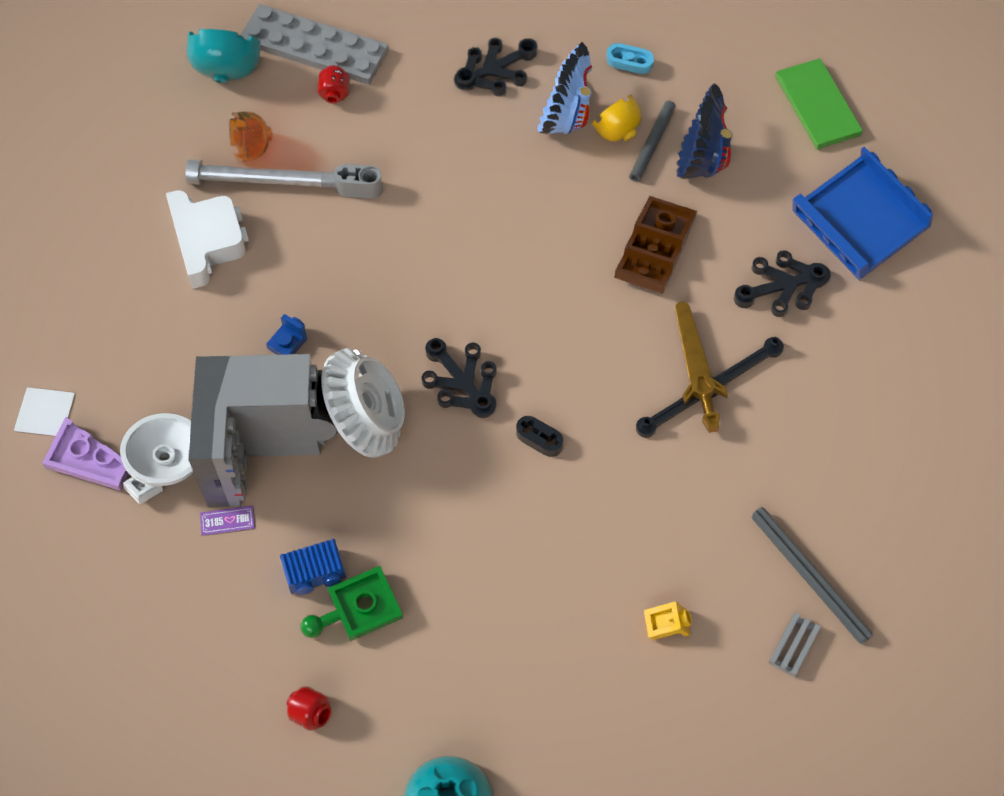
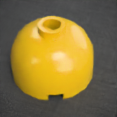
M632 95L627 96L628 101L625 102L622 98L600 114L602 120L599 123L596 120L592 122V126L602 138L614 142L624 139L627 142L638 134L636 129L641 123L642 113Z

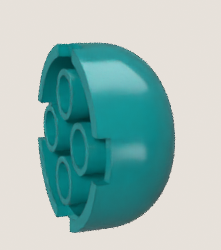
M199 29V34L195 35L194 32L189 31L186 47L187 58L191 66L200 74L214 78V82L228 83V80L245 78L256 69L260 58L261 41L253 36H249L247 40L243 36L237 35V32L227 30Z

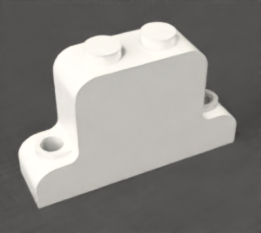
M177 190L166 193L192 289L205 286L210 281L211 266L240 259L246 252L244 242L249 240L245 226L239 227L238 222L243 221L239 206L234 207L232 200L227 196H219L192 203L191 197L188 198L187 194L183 191Z

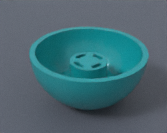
M441 756L427 761L414 772L408 781L404 796H493V792L487 777L475 764L456 756Z

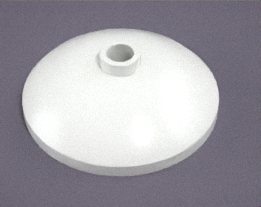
M161 413L145 417L132 425L124 435L120 447L121 460L126 471L137 481L152 486L176 484L194 473L188 460L191 421L180 415ZM163 458H169L168 460L161 461Z

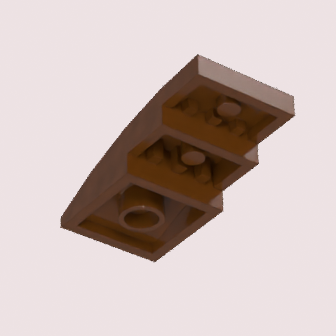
M649 196L634 224L633 233L625 246L624 255L615 270L614 278L663 294L683 250L697 211Z

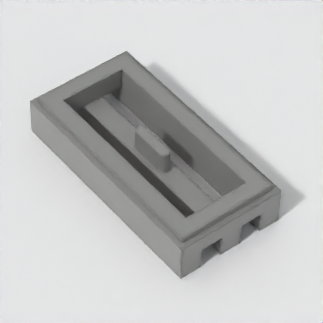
M795 612L769 664L795 677L821 626L817 623L815 625L810 623L811 620L807 618L805 620L800 618V615ZM798 624L801 627L783 662L778 661L777 659L794 626ZM807 629L811 631V634L794 667L791 668L787 665Z

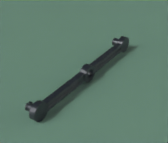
M778 337L768 338L761 349L712 378L725 385L768 357L780 356L783 352L784 344ZM713 393L711 398L716 397L718 394ZM693 396L684 405L682 397L654 416L640 418L636 423L637 434L644 438L653 436L658 426L700 400Z

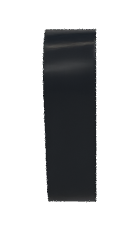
M524 416L518 420L516 435L521 442L548 457H554L561 453L563 449V436L559 431L533 416ZM533 426V432H523V428ZM552 439L556 440V445L546 446V440L549 442Z

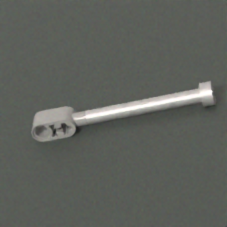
M188 159L186 164L187 184L201 185L203 180L331 187L336 188L337 193L342 197L366 199L377 198L383 192L381 171L377 167L370 165L342 164L336 167L334 172L203 165V161L198 159Z

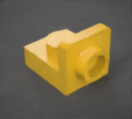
M675 601L644 610L648 637L651 640L678 633L683 636L691 635L689 628L692 625L691 614L688 609H685L678 602Z

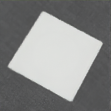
M27 387L14 431L56 436L65 417L68 418L75 393Z

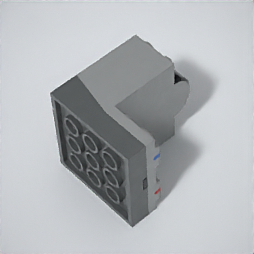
M310 354L196 357L188 460L208 507L241 506V501H245L247 490L245 471L248 469L247 456L320 455V445H325V440L334 437L338 433L324 401L321 381L322 370H318L317 365H312Z

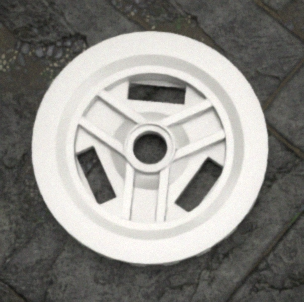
M346 348L333 353L324 363L321 381L324 401L336 429L354 450L364 456L377 458L390 453L398 444V437L401 434L400 428L405 417L403 398L394 377L381 362L367 355L364 356L359 350L353 351L351 348Z

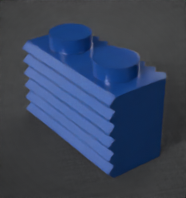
M335 539L326 540L319 544L309 545L308 547L280 555L291 594L305 595L312 592L314 587L323 584L330 587L340 583L341 579L346 578Z

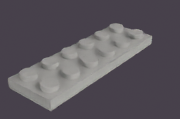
M262 4L258 5L241 33L244 39L248 40L249 36L259 39L261 41L260 51L320 70L331 65L340 66L348 73L351 80L370 85L389 51L388 44Z

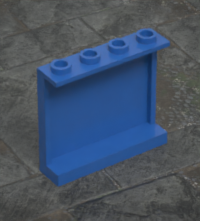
M865 147L861 148V156L812 193L806 197L800 193L793 198L792 211L858 280L869 274L929 229L933 218L930 207L925 203H921L915 197L912 189L904 186L898 180L895 172L887 169L881 163L879 157L874 152L870 153Z

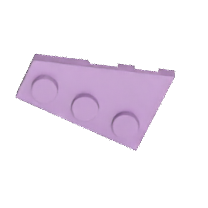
M65 417L42 462L43 466L47 469L119 491L128 476L120 455L106 445H102L85 430H81L67 417Z

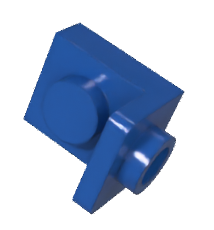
M283 314L281 317L282 326L266 343L267 349L276 355L295 354L307 340L305 325L300 319L296 317L291 318Z

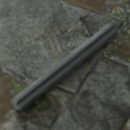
M763 507L756 510L752 515L753 521L860 644L867 642L873 635L868 626L769 512Z

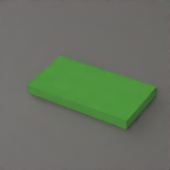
M820 58L776 71L775 77L817 150L862 135V128Z

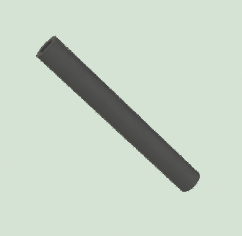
M665 101L629 175L632 181H641L676 108L674 102Z

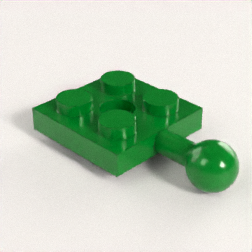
M378 566L327 588L336 610L321 617L316 615L306 616L301 621L300 629L304 636L315 638L322 633L323 627L341 620L351 642L403 619V614L381 566ZM361 598H371L373 605L368 609L359 608L357 603Z

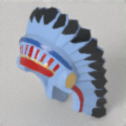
M583 42L571 51L568 58L562 62L560 71L557 72V78H555L556 85L553 87V92L550 93V98L547 99V106L543 108L544 115L540 117L541 123L537 129L539 133L552 134L562 132L570 134L572 131L585 127L588 122L589 99L592 91L587 87L586 76L593 67L590 64L588 48Z

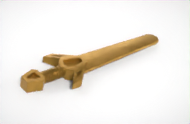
M681 301L675 305V312L690 385L683 393L684 405L693 396L701 400L704 411L702 423L709 433L717 432L720 414L715 412L711 396L713 393L728 398V393L724 385L712 378L688 303Z

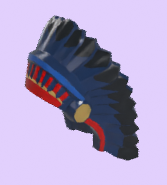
M715 83L705 92L703 102L699 105L700 108L696 113V119L692 120V126L688 128L689 134L683 136L682 150L678 153L680 159L676 162L678 166L676 170L677 177L682 179L700 176L709 178L729 166L731 160L730 141L733 133L726 127L724 113L727 111V106L724 104L720 87Z

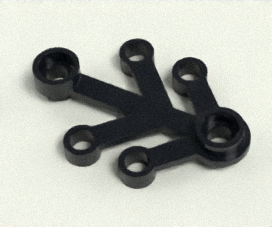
M491 38L488 41V52L483 67L476 70V64L482 60V51L477 47L470 48L465 67L460 68L454 76L455 86L464 91L471 90L474 87L492 90L495 96H503L506 93V83L503 80L492 81L483 79L487 75L512 80L513 84L518 87L524 86L527 82L525 71L504 69V67L521 59L526 61L532 60L537 55V42L530 38L523 39L519 42L517 51L496 60L497 54L502 51V41L499 38Z
M782 250L778 252L776 257L778 267H788L801 273L793 276L769 266L765 258L757 257L753 260L752 271L757 275L763 274L777 281L755 287L749 285L739 286L734 294V302L740 308H749L754 304L755 298L782 291L779 299L773 302L771 312L776 317H783L787 313L788 303L796 287L807 283L804 292L799 293L795 301L798 309L807 310L811 306L812 296L816 288H820L829 282L831 277L830 270L821 263L807 265L792 259V254L789 251ZM784 257L788 261H782L780 258ZM757 264H761V265H763L764 267H763V268H759V267H757L756 265H757ZM805 299L808 303H802L800 300ZM776 306L783 307V310L776 309Z
M439 338L429 340L425 346L427 358L433 362L440 361L453 377H439L431 370L425 371L422 374V385L425 388H444V390L439 391L437 394L438 405L442 408L450 406L468 408L479 418L491 416L497 406L496 399L491 395L493 378L497 374L496 364L486 361L481 365V376L483 379L479 392L474 386L473 381L477 360L481 356L480 346L477 343L466 345V364L463 372L448 355L446 343ZM440 346L439 349H432L431 347ZM473 349L477 351V353L475 354L469 353V351ZM486 368L493 369V371L490 373H487L484 370ZM431 377L434 381L427 382L425 379ZM447 389L465 391L469 397L453 396V393ZM444 396L450 398L448 401L441 400V398ZM487 402L488 404L485 406H480L478 403Z

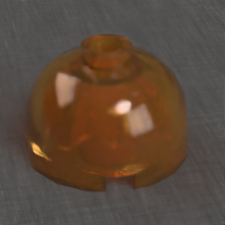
M233 112L232 115L235 118L229 121V136L231 146H236L239 152L233 153L235 158L239 162L260 158L268 149L269 141H272L271 127L267 126L264 119L254 112Z

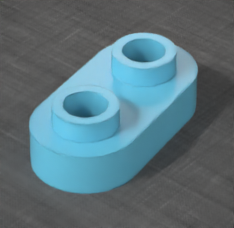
M616 43L607 49L606 61L613 68L645 74L652 70L654 56L649 50Z

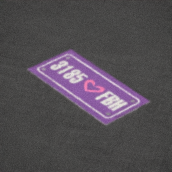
M253 506L201 512V536L253 529Z

